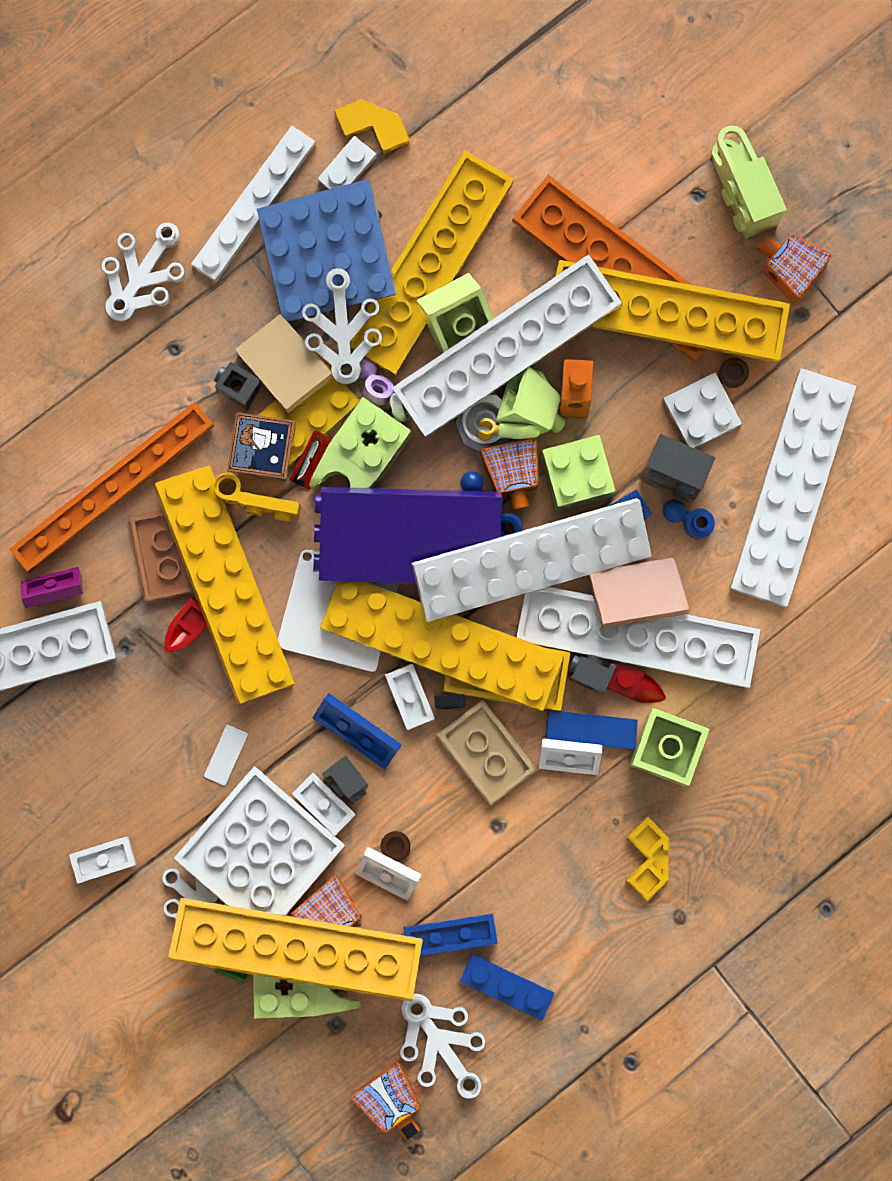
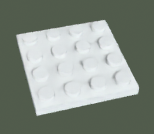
M254 766L178 852L174 859L227 906L286 915L345 845Z

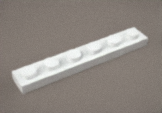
M294 126L289 128L191 263L193 268L215 283L218 281L260 223L257 208L274 204L316 146V142Z

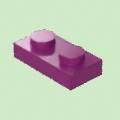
M79 567L21 581V598L25 608L41 606L48 602L64 598L69 599L83 594L82 575Z

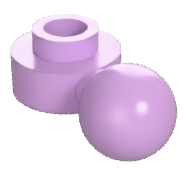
M363 357L359 362L361 372L358 377L361 380H366L362 390L363 396L374 405H384L389 402L393 394V384L388 378L376 375L377 365Z

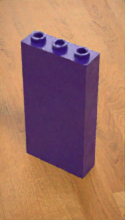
M321 487V495H315V513H321L320 525L314 524V542L320 543V554H314L313 572H319V581L416 583L411 563L500 538L502 496L500 492Z

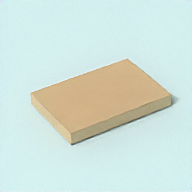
M281 314L235 349L238 356L256 377L261 380L262 384L287 413H290L334 378L332 372L313 351L306 347L305 341Z
M484 699L436 734L437 738L489 806L493 805L537 771V768Z

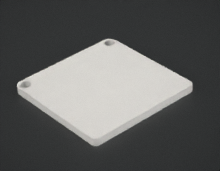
M303 550L299 557L278 636L281 649L375 672L381 654L380 651L320 629L338 581H319V572H313L314 554H320V552ZM310 553L312 558L309 561H305L303 555ZM368 582L397 593L399 583Z

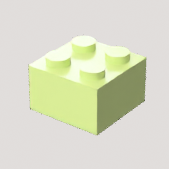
M469 273L417 300L433 340L442 354L493 320L481 287Z
M600 435L542 450L541 460L556 512L613 497L615 487Z
M652 708L646 717L629 766L687 787L691 783L710 729Z

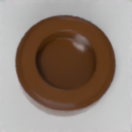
M733 357L725 360L719 369L720 381L729 388L742 386L749 376L748 365L740 358Z
M392 831L383 837L380 847L383 855L394 861H400L407 857L411 845L404 833Z

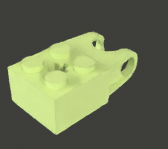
M738 126L723 128L718 135L717 143L712 149V160L723 186L722 197L727 206L731 205L735 214L733 216L735 227L738 232H743L745 239L777 227L787 209L764 156L757 158L745 132ZM728 133H734L739 137L740 144L738 145L730 139L723 140V137Z
M362 397L329 443L311 478L309 486L317 489L329 477L343 475L349 479L350 488H374L382 480L413 436L412 431ZM377 434L375 438L378 442L375 445L372 443L368 446L364 445L366 443L364 438L367 435Z
M253 975L254 1019L320 1016L361 1007L360 1000L341 997L334 992L333 988L287 981L288 983H293V989H288V993H283V990L277 986V982L280 983L281 979Z

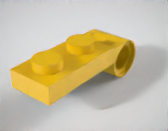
M223 473L214 482L215 493L224 503L241 506L247 514L262 516L263 512L274 514V519L291 522L292 518L299 519L300 503L243 492V487L234 474ZM226 482L236 484V490L231 495L221 493V487Z

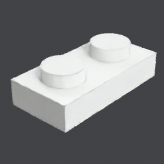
M354 136L318 177V183L327 190L355 183L377 158V153Z
M413 664L385 675L407 731L435 720Z
M542 739L539 769L598 775L602 745Z
M314 773L292 793L334 836L356 815Z
M128 836L69 854L77 884L137 865Z
M367 847L355 872L356 875L407 901L422 875Z

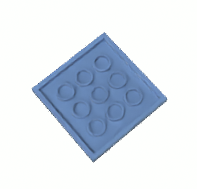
M369 179L257 208L281 314L288 323L305 319L302 311L307 304L317 305L321 314L335 311L333 291L328 288L326 277L331 270L336 268L345 270L350 278L349 286L345 289L346 308L360 305L366 299L380 300L397 295L372 185ZM337 274L333 276L332 282L335 286H341L344 278ZM308 307L305 314L308 318L317 315V310L314 307Z

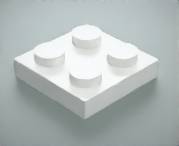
M716 373L670 394L662 400L685 445L692 448H697L742 425Z

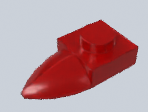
M192 598L187 601L167 629L164 643L166 653L175 652L190 645L207 626L199 604Z
M623 662L616 663L617 666L607 689L631 700L643 703H655L666 699L659 684L645 674L644 671Z

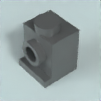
M232 362L228 364L227 368L222 367L214 379L216 391L239 404L245 410H248L262 388L260 379ZM235 382L242 384V388L239 391L232 390V385Z
M574 655L568 668V672L572 673L570 681L602 695L605 693L617 665L611 663L607 668L603 666L604 661L595 656L588 655L587 658Z
M347 756L322 773L325 779L329 777L334 779L330 785L340 798L346 795L352 804L367 794L364 788L368 784Z

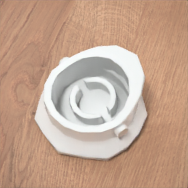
M497 394L488 395L458 416L456 424L464 445L481 452V449L507 443L509 438H500L499 434H493L492 438L487 441L480 440L477 437L479 431H490L486 427H479L480 421L484 418L492 419L495 425H500L496 419L502 399Z

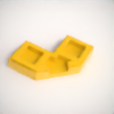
M362 99L334 110L346 139L373 129L383 154L410 143L401 118L397 113Z
M646 817L626 837L646 858L626 881L648 902L669 881V838L649 817Z

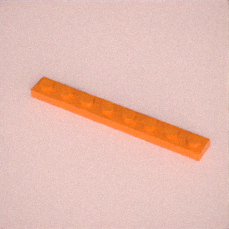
M193 402L9 550L28 573L32 572L213 428L214 424L197 403Z

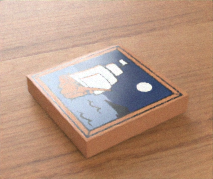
M236 413L227 471L287 481L295 421Z

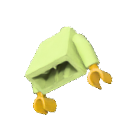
M529 366L507 383L496 419L500 425H495L492 419L484 418L480 421L479 427H486L490 431H479L477 437L480 440L487 441L492 438L493 434H499L500 438L531 439L550 430L554 433L560 432L566 420L557 414L561 399L559 393L551 387L542 371L535 370Z

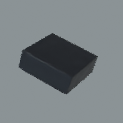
M464 694L434 696L435 708L437 710L465 707Z

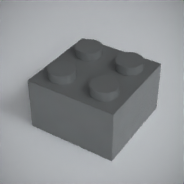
M660 434L640 477L645 478V483L651 487L661 489L663 486L672 490V495L679 499L688 501L691 498L695 500L705 484L715 457Z

